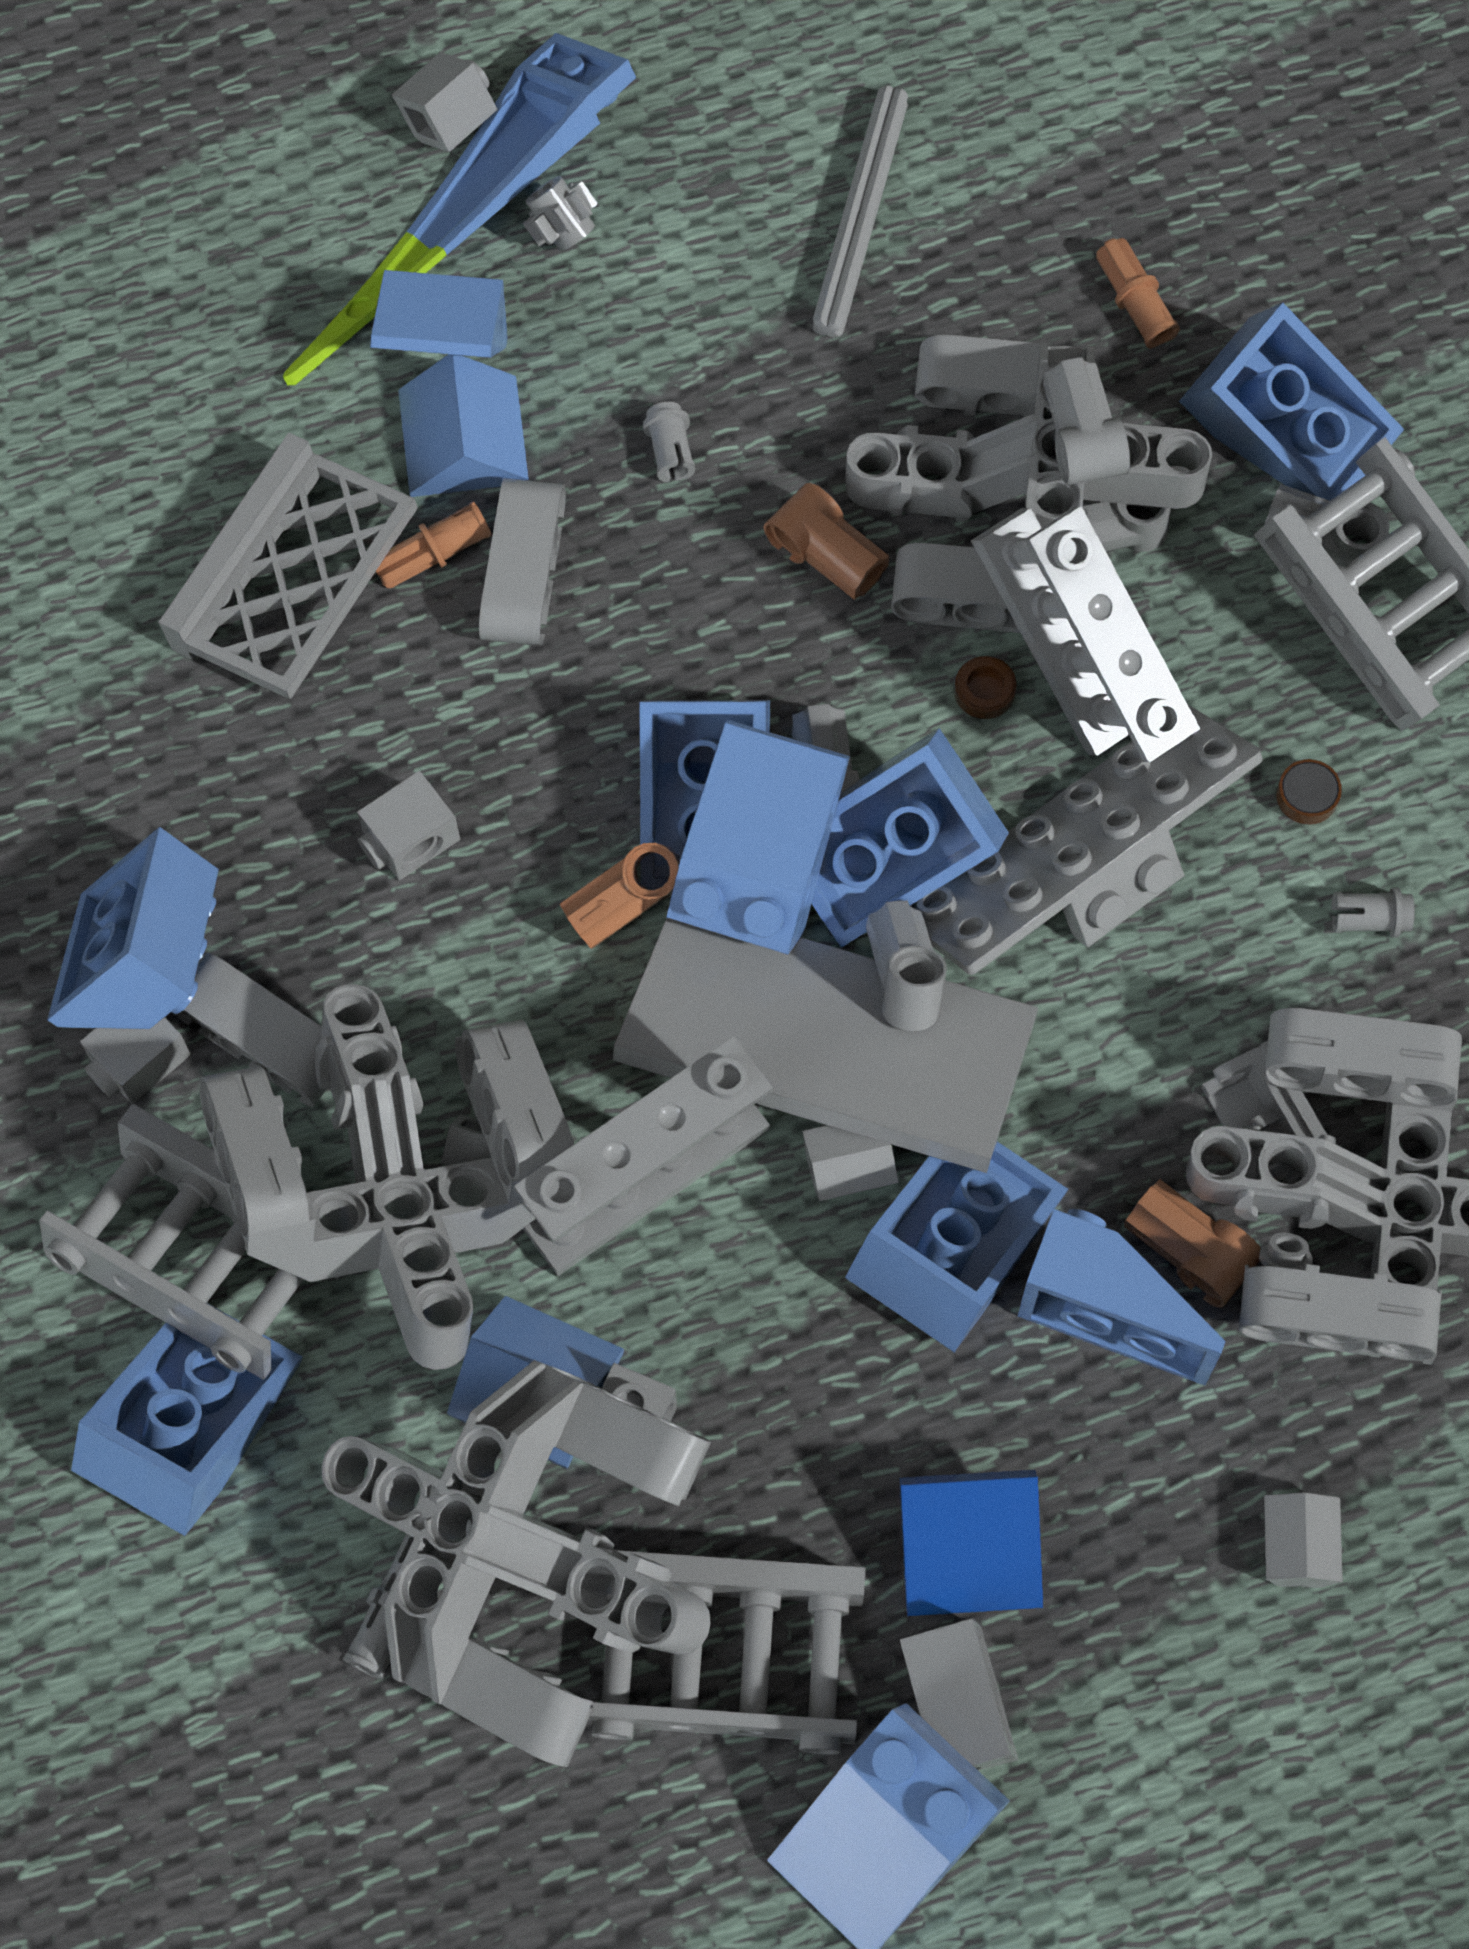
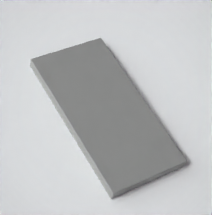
M666 918L614 1044L613 1061L672 1078L723 1042L735 1036L774 1087L773 1092L756 1104L987 1173L1033 1030L1038 1007L945 980L939 1017L935 1024L926 1030L918 1032L903 1031L888 1023L882 1014L884 990L875 959L804 938L798 940L789 954H784Z

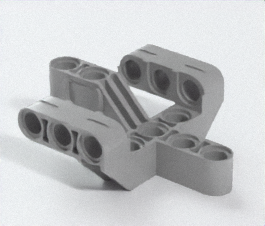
M935 335L922 341L920 346L915 399L917 398L928 407L964 410V415L976 416V411L1021 415L1023 418L976 438L969 431L957 430L956 437L918 434L919 426L912 425L905 426L897 434L865 433L855 438L847 450L845 485L850 499L858 506L864 508L886 510L896 516H901L902 512L956 517V521L959 522L969 520L973 513L1026 494L1025 508L1032 509L1041 528H1043L1075 506H1082L1083 508V500L1173 509L1187 508L1194 505L1203 495L1212 459V451L1206 438L1192 430L1123 423L1130 452L1129 473L1065 485L1059 472L1057 460L1048 457L1049 455H1056V428L1043 386L1044 374L1058 366L1061 361L1082 357L1086 362L1095 363L1094 346H1086V349L1083 350L1071 346L1050 347L1048 342L1033 343L957 335ZM1172 466L1185 467V468L1189 469L1190 472H1180V471H1176V470H1174V469L1171 468V467H1172ZM866 469H877L883 473L870 475L863 471ZM934 474L941 476L943 479L931 481L923 478V476ZM1054 507L1060 509L1063 513L1051 514L1042 509ZM912 543L899 549L896 558L891 603L892 612L897 617L921 624L1021 633L974 547Z
M357 984L342 985L329 992L323 1002L321 1039L315 1048V1068L319 1088H330L336 1104L331 1118L334 1130L348 1129L356 1183L306 1193L301 1177L302 1156L299 1147L292 1148L283 1124L284 1104L281 1095H273L268 1077L262 1066L202 1076L199 1085L203 1116L232 1203L233 1212L237 1217L240 1231L245 1240L247 1255L309 1282L379 1269L407 1350L413 1360L421 1366L433 1370L448 1369L457 1365L465 1357L473 1314L472 1297L455 1253L503 1244L532 1222L535 1217L515 1191L514 1185L573 1146V1137L526 1022L521 1019L464 1030L462 1036L455 1037L456 1059L462 1081L490 1150L491 1157L424 1170L415 1116L422 1112L424 1104L416 1078H410L402 1057V1045L397 1028L390 1025L382 1001L374 991Z
M1284 1008L1271 1014L1265 1066V1080L1267 1082L1290 1090L1387 1102L1384 1119L1380 1166L1336 1145V1138L1330 1135H1320L1318 1138L1260 1131V1126H1243L1242 1128L1217 1126L1202 1131L1194 1140L1186 1168V1180L1191 1191L1201 1200L1234 1206L1235 1214L1243 1220L1257 1221L1258 1212L1298 1217L1299 1227L1312 1229L1327 1223L1365 1242L1374 1243L1370 1279L1320 1273V1266L1306 1264L1304 1270L1273 1266L1249 1268V1265H1245L1239 1332L1242 1335L1265 1342L1362 1354L1377 1358L1385 1356L1399 1360L1422 1361L1423 1364L1432 1365L1437 1356L1442 1295L1441 1290L1437 1291L1440 1253L1469 1257V1226L1465 1224L1460 1213L1464 1209H1469V1179L1447 1177L1451 1116L1457 1102L1462 1045V1035L1459 1032L1439 1025L1305 1008ZM1404 1139L1421 1141L1428 1148L1430 1157L1425 1159L1409 1157L1403 1152L1399 1142ZM1219 1154L1232 1162L1235 1171L1228 1175H1215L1204 1167L1201 1160L1208 1155ZM1276 1163L1292 1165L1298 1170L1302 1180L1295 1184L1280 1183L1272 1177L1268 1167ZM1399 1200L1415 1202L1422 1208L1425 1219L1416 1222L1403 1219L1396 1212L1394 1203ZM1394 1262L1410 1264L1419 1274L1420 1282L1415 1285L1397 1282L1391 1276L1388 1265Z
M534 1360L470 1412L444 1472L396 1448L362 1438L347 1436L334 1442L326 1452L322 1463V1479L326 1488L342 1500L414 1537L384 1604L392 1678L407 1684L416 1691L432 1698L434 1702L445 1706L532 1756L554 1765L568 1767L594 1707L591 1705L593 1701L579 1697L560 1687L562 1679L551 1673L526 1668L507 1658L509 1650L502 1646L470 1638L469 1635L496 1577L552 1600L548 1615L562 1621L575 1618L581 1619L597 1628L593 1639L613 1648L633 1653L642 1646L672 1654L684 1655L692 1653L701 1647L708 1636L711 1624L709 1610L705 1602L695 1593L670 1581L673 1573L669 1568L637 1554L630 1553L629 1557L613 1549L614 1544L606 1536L593 1529L585 1528L581 1538L529 1517L524 1512L553 1447L646 1493L679 1506L681 1500H686L711 1441L577 1376ZM501 1451V1462L499 1467L495 1471L494 1465L496 1457ZM367 1465H368V1467H369V1468H368V1472H367V1475H366V1477H365V1479H364L365 1469H366V1467H367ZM420 1490L419 1501L414 1507L416 1494ZM472 1516V1527L470 1532L466 1536L467 1523L470 1517ZM615 1578V1594L610 1603H607L606 1593L608 1585ZM443 1580L444 1588L442 1595L438 1600L437 1592L439 1585ZM670 1605L672 1618L669 1627L663 1633L661 1630V1619L664 1611Z

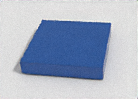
M1036 1470L899 1478L907 1616L1043 1608L1039 1491Z

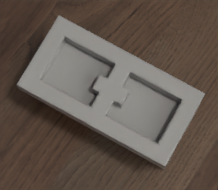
M1268 1041L1214 1069L1215 1078L1205 1082L1201 1087L1223 1126L1235 1128L1260 1126V1131L1313 1138L1327 1135L1302 1091L1280 1088L1265 1080ZM1276 1163L1268 1167L1272 1177L1280 1183L1294 1184L1302 1180L1298 1170L1292 1165Z
M971 1618L900 1639L920 1716L978 1771L1018 1761L981 1626Z

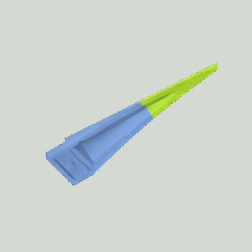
M555 33L515 69L495 102L498 110L482 123L436 193L376 271L319 336L284 372L283 378L286 384L289 386L299 383L375 317L384 270L427 273L600 124L596 114L602 108L612 104L617 99L618 94L636 79L628 59Z

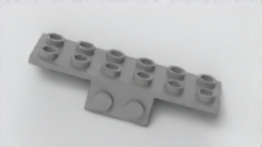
M1188 705L1200 728L1199 730L1151 762H1144L1133 741H1131L1009 830L1006 839L997 853L910 906L922 912L932 947L969 975L976 974L1061 910L1064 912L1071 933L1088 948L1184 877L1169 830L1260 764L1263 760L1260 749Z

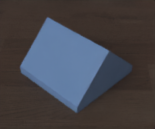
M384 270L371 334V348L488 358L493 357L506 348L507 323L503 280Z
M448 354L398 390L409 494L411 497L501 487L503 478L529 480L515 375L462 355Z
M505 1296L470 1338L447 1414L466 1423L473 1409L534 1360L563 1370L602 1388L613 1363H619L624 1349ZM553 1447L548 1461L568 1469L573 1456Z

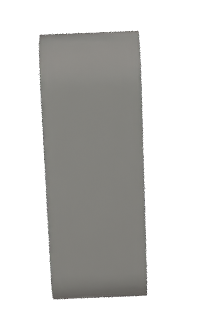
M503 478L480 607L479 636L481 640L534 646L543 645L545 634H540L541 624H547L553 580H549V571H555L562 531V527H558V517H564L565 484Z
M206 953L197 966L195 981L198 983L196 994L189 1005L175 1015L187 1025L193 1020L201 1026L198 1030L200 1034L237 1059L242 1055L250 1059L251 1062L248 1065L250 1068L262 1066L269 1081L288 1094L294 1089L302 1095L298 1101L308 1107H314L328 1089L319 1088L315 1068V1048L321 1039L322 1026L216 955Z

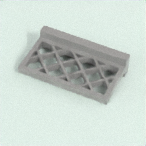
M288 432L158 623L171 649L192 661L197 655L291 700L418 508L415 498L313 453L309 441ZM320 476L341 485L343 498L310 507L307 495ZM350 490H352V491H354V492H357V493L351 495ZM378 503L394 509L384 524L363 530L360 529L355 510ZM348 512L353 533L319 542L314 522ZM307 524L312 545L278 554L275 542L282 532ZM371 544L366 551L365 545ZM358 547L361 560L355 569L351 572L329 578L324 557ZM316 560L322 580L288 590L282 569ZM275 572L280 592L246 602L243 590L250 579ZM339 591V593L337 594V596L334 598V594H333V593ZM326 595L329 608L323 617L319 620L297 626L292 605ZM284 607L289 628L255 638L250 617ZM238 620L243 621L247 641L223 648L209 642L219 626ZM307 639V641L302 647L301 641ZM294 644L297 656L283 676L262 666L259 653ZM251 656L253 662L245 659L244 657Z

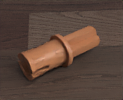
M1112 238L1106 241L1104 246L1097 251L1096 259L1117 293L1115 303L1119 309L1126 308L1144 338L1147 348L1152 349L1174 339L1180 331V326L1172 318L1157 292L1159 282L1156 277L1146 274L1126 239Z
M472 501L464 508L429 527H426L424 523L418 525L421 532L393 546L376 570V573L386 588H393L437 563L441 568L447 566L446 559L485 538L491 537L492 533L479 508Z

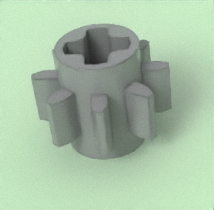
M557 176L536 189L525 201L531 211L528 213L530 217L523 222V225L538 246L545 242L548 245L554 242L557 248L563 251L581 241L595 227L589 216L593 214L591 209L598 203L582 180L575 185L572 182L567 185L561 176Z

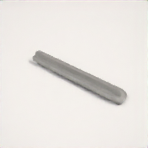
M885 85L877 92L813 316V330L822 336L827 335L831 338H838L845 329L908 106V94L902 88H893Z

